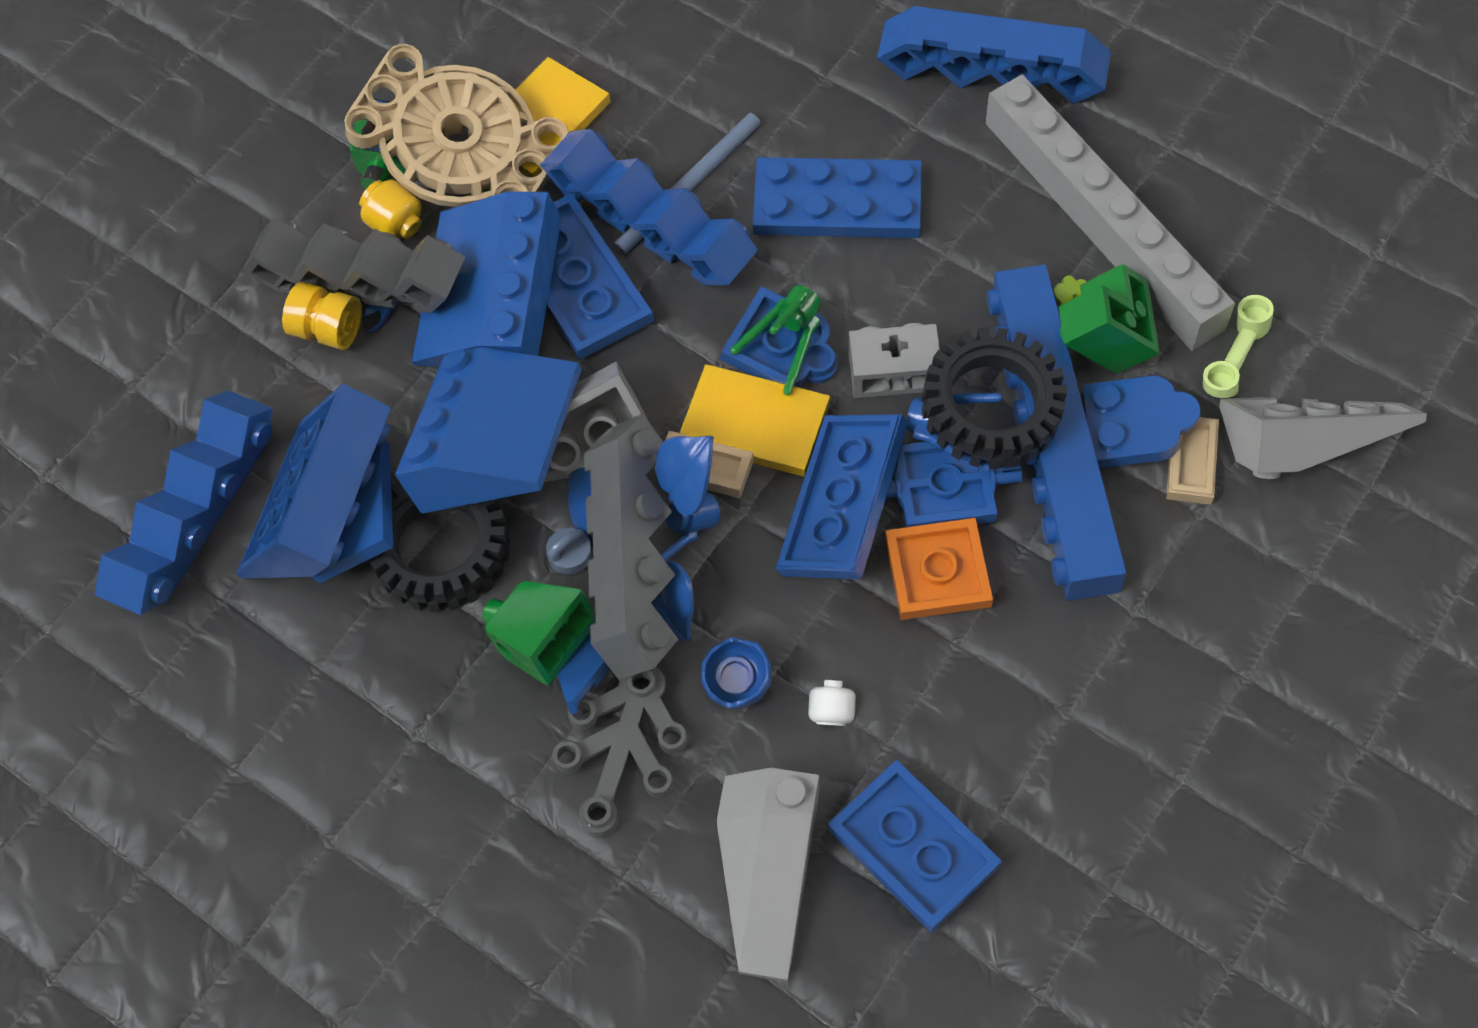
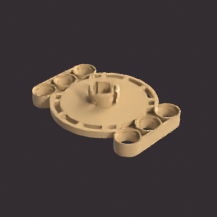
M408 44L393 46L386 53L344 119L346 138L349 143L361 149L371 148L379 144L381 156L388 171L401 186L418 198L437 205L459 207L504 192H541L549 176L540 164L558 144L554 146L544 145L539 141L538 135L544 131H553L559 135L562 141L568 134L567 127L559 119L544 117L533 122L532 115L524 99L510 84L495 74L476 67L462 65L437 66L423 71L421 53L414 46ZM400 58H407L412 60L416 66L412 71L399 72L393 67V63ZM379 89H389L394 92L396 97L389 103H379L373 98V93ZM369 120L375 125V130L370 134L361 135L353 131L352 126L356 121ZM464 125L468 128V139L465 141L454 142L446 138L452 134L461 135ZM391 157H398L402 167L406 170L404 174L396 167ZM525 162H533L540 166L542 172L536 177L529 178L520 173L519 167ZM417 180L424 186L436 190V193L421 188L414 181ZM490 188V191H487L485 193H482L481 191ZM446 193L458 194V195H459V194H468V193H471L472 196H464V197L446 196Z

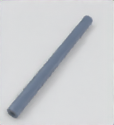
M748 113L671 189L686 188L692 191L761 124L759 118L753 113ZM630 227L613 246L618 251L622 250L621 253L626 255L643 239V236L638 230Z

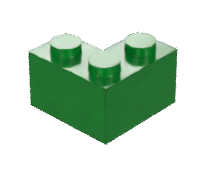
M1124 264L1080 285L1081 295L1059 306L1061 320L1059 332L1064 345L1115 374L1160 354L1148 279Z

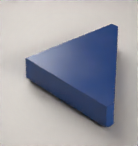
M591 635L585 637L557 674L570 714L579 712L577 704L592 686L596 688L611 670L591 645Z

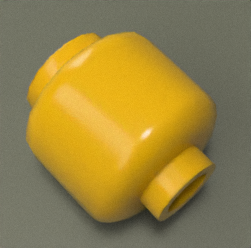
M393 179L384 182L380 180L375 181L364 191L360 198L359 205L362 207L360 211L361 219L372 230L377 229L380 232L390 233L398 239L402 237L409 239L418 231L422 224V220L419 218L422 210L421 201L401 186L398 181Z

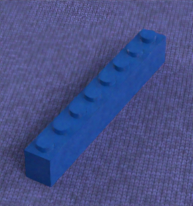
M1046 264L995 272L993 289L987 290L986 293L990 316L997 315L999 326L995 327V337L998 328L1008 329L1006 336L1008 341L1014 342L1017 332L1027 335L1024 347L1028 349L1036 340L1043 345L1040 357L1043 358L1049 353L1054 356L1056 362L1053 370L1062 369L1064 374L1062 385H1067V395L1064 401L1066 406L1054 438H1051L1048 447L1043 452L1038 449L1034 459L1029 462L1025 460L1026 465H1033L1036 478H1032L1033 497L1037 505L1043 504L1046 516L1041 521L1043 538L1046 545H1053L1056 557L1051 560L1055 585L1063 586L1066 601L1120 593L1125 580L1126 570L1068 347L1064 345L1060 336L1059 328L1061 321ZM1004 369L1007 388H1014L1017 400L1013 401V412L1016 425L1018 426L1026 421L1034 412V400L1025 382L1017 375Z

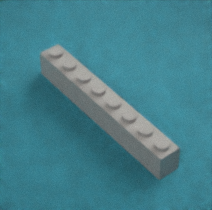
M1022 74L990 92L986 125L1115 267L1124 264L1148 279L1152 308L1184 344L1193 352L1225 332L1235 302Z

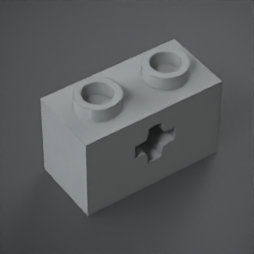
M909 323L902 327L891 328L869 326L860 330L849 331V361L853 397L862 398L922 393L929 364H932L933 356L940 350L936 324Z

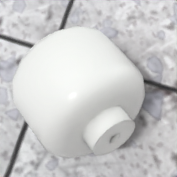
M824 680V687H814L810 691L808 710L810 720L816 722L817 725L845 726L851 723L855 715V693L851 689L842 688V681Z

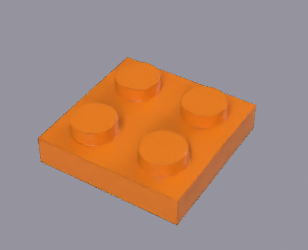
M976 518L885 531L886 546L900 620L992 607L993 598Z

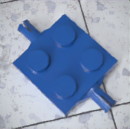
M929 442L902 444L895 465L894 480L890 482L886 498H897V502L903 509L906 527L976 518L977 524L996 522L995 487L1002 484L1022 483V470L1019 464L1012 468L1001 466L999 469L987 472L979 467L969 465L968 462L962 459L960 461L951 456V453ZM981 458V459H983V460L989 462V459Z

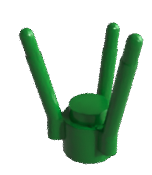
M794 286L785 299H779L774 308L740 338L731 348V353L734 355L738 354L773 321L775 322L769 330L771 334H777L783 326L791 331H799L803 328L804 331L783 389V394L789 396L799 375L812 335L820 324V320L815 316L821 308L820 298L815 292L805 286Z

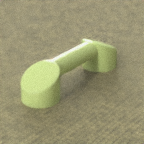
M1250 295L1240 301L1236 323L1239 334L1225 361L1213 362L1204 370L1203 389L1208 394L1218 398H1230L1237 394L1240 377L1239 370L1254 340L1262 338L1271 328L1274 308L1268 298L1261 295Z

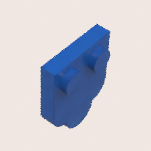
M761 286L722 349L720 360L752 376L785 384L804 331L803 328L799 331H791L783 326L777 334H771L769 330L775 322L773 321L738 354L734 355L730 351L740 338L774 308L779 299H785V297ZM819 314L815 316L820 320V324L812 335L794 387L800 388L806 381L815 384L827 382L837 371V355L828 345L830 328L827 321Z
M1145 376L1083 385L1087 424L1099 469L1169 459L1180 448V435L1191 431L1200 419V405L1196 398L1186 392H1175L1173 385L1167 379L1160 376Z

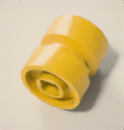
M299 282L294 285L286 298L282 315L283 329L288 335L308 341L317 339L318 343L346 350L354 342L358 334L362 317V304L360 299L355 296L341 292L328 294L327 290L323 287Z

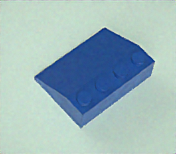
M504 192L440 213L436 239L448 242L456 252L465 256V259L447 299L432 313L421 312L412 358L414 366L440 367L444 355H448L456 350L466 351L479 347L538 356L562 219L548 192Z
M486 347L466 351L456 350L448 355H444L395 473V476L421 514L540 491L582 370L579 363Z
M342 383L299 422L235 575L241 578L314 577L326 567L332 568L336 564L344 546L343 542L338 541L344 526H350L359 509V503L354 501L359 487L364 488L375 468V464L370 462L375 448L379 449L388 436L390 425L385 422L391 407Z

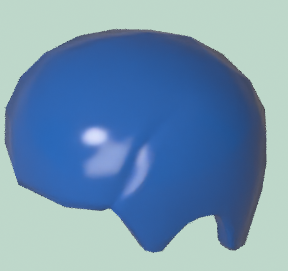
M736 637L728 638L711 648L701 663V683L712 701L726 708L745 709L762 700L771 685V663L764 649L756 641L753 642Z

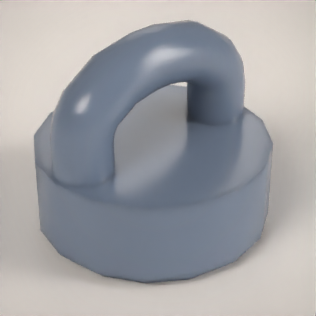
M563 528L556 531L549 538L546 545V554L552 568L557 572L566 575L576 574L588 566V561L592 559V547L583 529Z

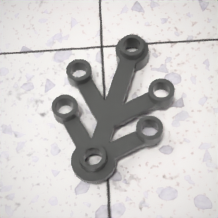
M657 667L619 679L618 687L591 701L582 698L577 704L578 709H588L591 711L590 716L585 720H577L574 718L575 714H570L568 709L571 725L575 729L583 731L592 728L596 724L597 718L624 706L620 721L576 744L571 741L561 742L554 748L552 753L556 768L562 773L570 774L576 772L583 762L610 749L594 797L587 799L579 810V821L582 829L592 838H606L613 834L618 827L619 815L613 802L630 753L644 776V787L651 797L663 798L672 791L673 780L670 771L666 767L659 765L639 729L645 709L658 730L659 745L665 753L678 754L687 745L684 727L672 720L661 700L665 693L666 684L663 673ZM646 678L650 681V684L645 689H637L633 686L634 682L637 679ZM676 732L680 734L681 739L675 744H668L664 741V737L668 733ZM571 751L576 754L575 759L571 763L564 764L559 761L560 756L564 752ZM660 775L667 779L666 784L661 788L650 786V780L655 776ZM594 808H604L606 815L603 819L596 821L589 818V814Z

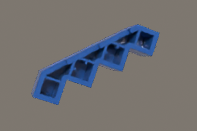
M913 6L885 21L877 59L903 80L934 66L959 88L989 74L1002 85L1023 74L1034 87L1048 82L1072 104H1075L1105 90L1111 51L1087 29Z
M592 129L570 131L540 164L565 196L572 193L578 203L582 199L590 202L597 207L599 218L622 233H625L630 227L638 230L645 239L644 247L669 263H672L677 258L693 268L691 277L704 285H729L758 251V248L749 238V231L742 223L735 219L710 220L701 208V201L694 193L686 188L663 190L654 179L655 174L645 162L638 158L616 160L609 152L606 140Z
M229 390L204 399L196 440L170 450L163 490L136 502L129 542L101 555L95 596L138 615H142L169 600L269 442L272 434L270 421L273 408Z

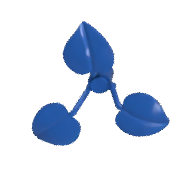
M677 436L669 438L661 444L656 458L658 483L664 491L670 493L668 501L671 504H668V507L672 512L666 518V523L671 530L683 534V537L660 554L675 576L651 604L680 641L692 640L690 625L694 608L693 587L689 575L684 568L677 562H667V560L689 542L697 541V531L714 528L719 522L720 508L718 502L711 494L707 493L712 464L713 436ZM585 467L575 469L568 476L567 503L574 527L576 529H583L589 540L593 541V535L587 534L586 498L591 496L590 472H585Z

